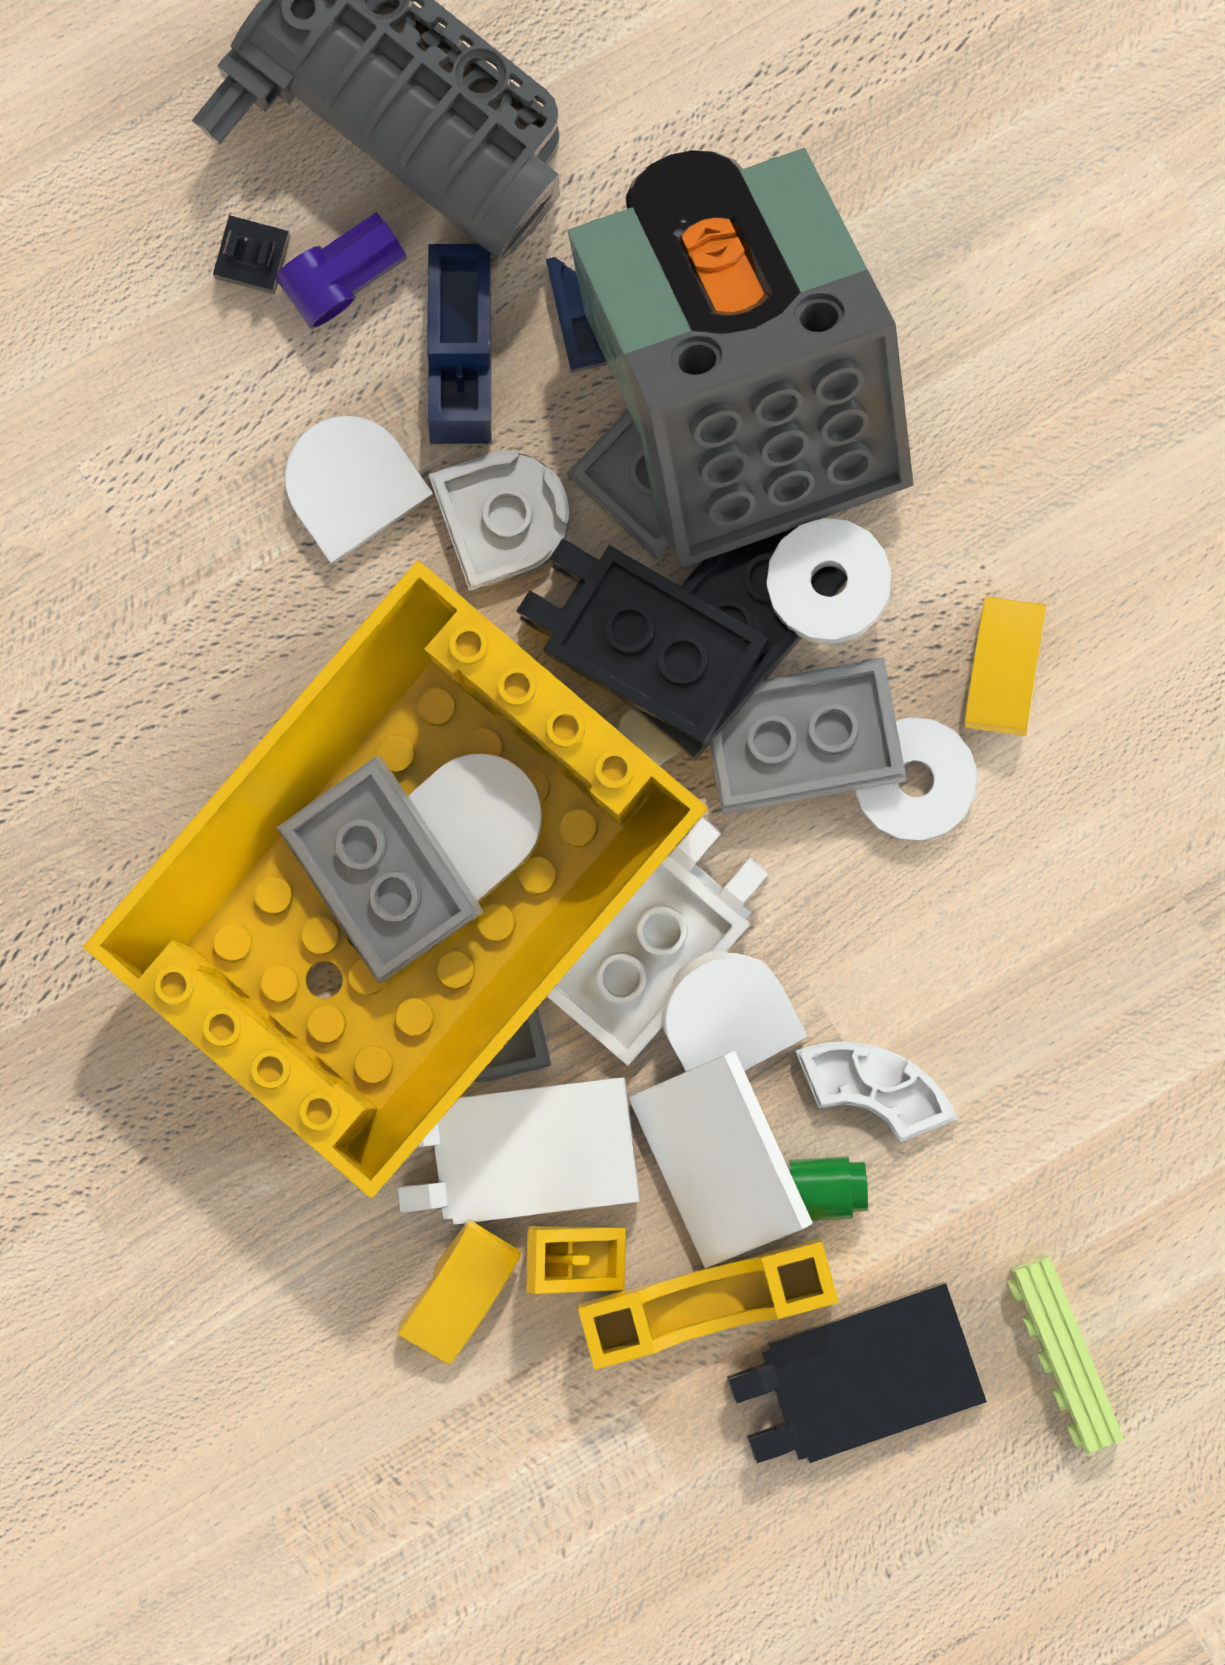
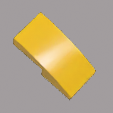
M985 596L970 681L965 728L1027 736L1036 686V670L1046 620V604Z
M468 1220L435 1264L433 1278L399 1322L398 1335L446 1364L451 1365L499 1295L519 1261L521 1251L471 1220Z

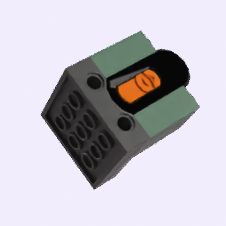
M805 148L771 158L744 169L735 159L718 152L689 150L670 154L648 165L632 180L625 197L626 210L567 230L584 313L641 436L655 512L680 568L788 531L801 524L819 520L914 486L896 323Z

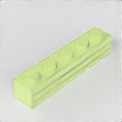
M1043 1255L1011 1268L1010 1271L1013 1278L1007 1280L1010 1291L1016 1302L1022 1300L1028 1313V1315L1022 1317L1030 1338L1037 1337L1043 1351L1038 1352L1037 1356L1045 1375L1053 1374L1057 1388L1052 1389V1393L1059 1410L1067 1409L1072 1424L1066 1427L1075 1448L1082 1445L1083 1450L1090 1454L1124 1440L1050 1257Z

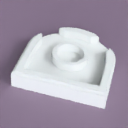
M338 416L326 419L312 426L295 443L286 464L285 485L290 503L331 565L340 561L434 496L396 439L379 424L361 417Z
M499 451L429 474L470 593L540 568L549 561L561 539H565L569 525V504L566 491L554 471L533 457L513 451Z
M469 754L455 758L441 766L408 795L478 903L523 865L538 845L543 823V810L539 791L531 778L521 768L501 757L490 754Z
M718 950L703 954L683 966L672 980L674 983L666 997L664 1009H662L661 1018L665 1034L686 1072L733 1051L736 1052L743 1070L746 1071L808 1037L789 998L772 970L759 959L737 953H727V951Z

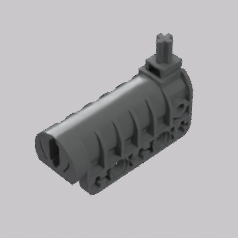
M260 0L237 32L230 46L232 49L217 65L222 78L225 80L192 119V122L202 129L203 133L221 144L253 104H256L266 112L278 96L289 105L296 97L499 261L507 258L522 244L560 196L559 174L548 166V163L559 148L558 108L555 99L544 87L435 0H368L366 3L365 0ZM413 2H417L422 7L419 8ZM385 6L397 8L392 13L386 15L375 13L379 8ZM406 19L403 31L400 33L396 32L393 28ZM422 26L427 32L420 35L417 27ZM462 41L467 42L471 47H467ZM421 43L428 48L426 51L419 48ZM445 47L449 49L448 54L443 52L441 48ZM448 63L452 67V71L448 73L441 67ZM469 65L472 66L475 70L463 78L466 68ZM511 80H514L520 86L517 87L514 83L511 82ZM481 82L491 83L496 86L486 93H475L470 90L475 84ZM502 98V101L496 110L490 107ZM516 102L523 108L516 111L512 104ZM518 121L526 127L524 130L516 126ZM538 123L543 125L540 129L536 126Z

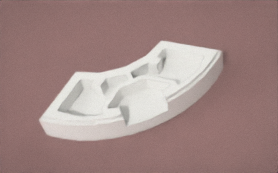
M843 1041L825 1042L795 1050L819 1109L840 1104L866 1108L888 1124L899 1142L906 1141L958 1119L951 1103L938 1085L918 1066L889 1050L864 1043Z

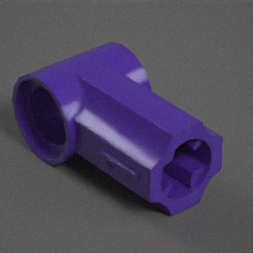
M375 212L324 248L315 246L296 256L279 270L275 278L307 325L314 329L343 312L353 303L356 293L405 261L407 255L386 222Z

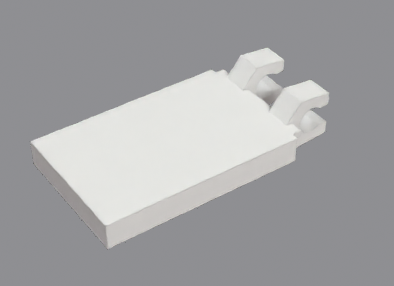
M704 817L698 821L680 844L671 851L547 995L548 998L627 1066L631 1064L662 1028V1009H664L666 997L674 983L672 980L676 973L688 962L703 954L718 950L728 951L751 924L746 919L752 912L743 905L744 902L769 874L750 857L723 888L697 866V861L722 834Z
M625 1077L460 1097L416 1147L434 1145L439 1181L404 1185L397 1188L400 1213L442 1208L443 1220L453 1218V1225L467 1223L468 1220L479 1222L640 1202Z

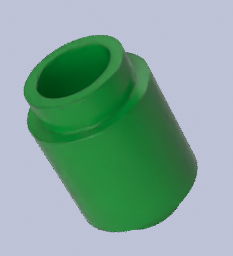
M849 1156L789 1160V1172L812 1221L853 1219V1212L868 1211V1187L864 1161L850 1162Z

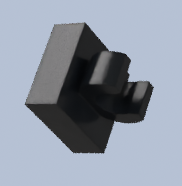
M229 215L213 271L214 278L275 294L278 283L275 276L283 265L290 239L289 231Z

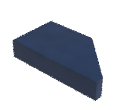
M556 257L546 259L571 373L608 365L584 313L576 272Z

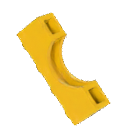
M817 1237L578 1303V1312L594 1370L655 1354L673 1345L704 1335L747 1324L786 1318L837 1304L839 1300L823 1242Z

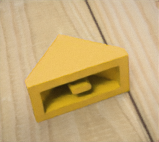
M529 1225L526 1293L548 1294L625 1290L626 1227Z

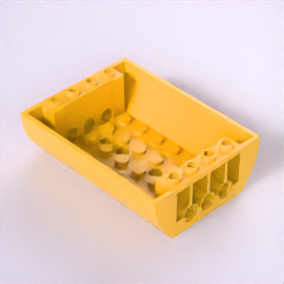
M417 560L82 947L362 1192L373 1199L708 810V807L422 562ZM490 754L514 763L531 778L541 796L543 823L536 849L523 865L479 903L484 911L481 916L387 982L379 984L276 827L374 757L382 756L407 796L441 766L464 755ZM330 962L341 971L343 977L342 986L333 997L319 998L309 988V974L316 965Z

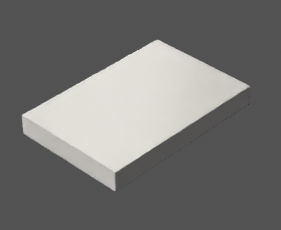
M735 1051L628 1097L704 1268L803 1230L813 1224Z

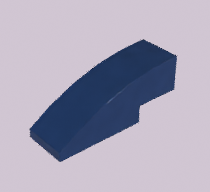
M428 244L427 355L429 366L428 426L430 444L492 443L491 254L479 244Z

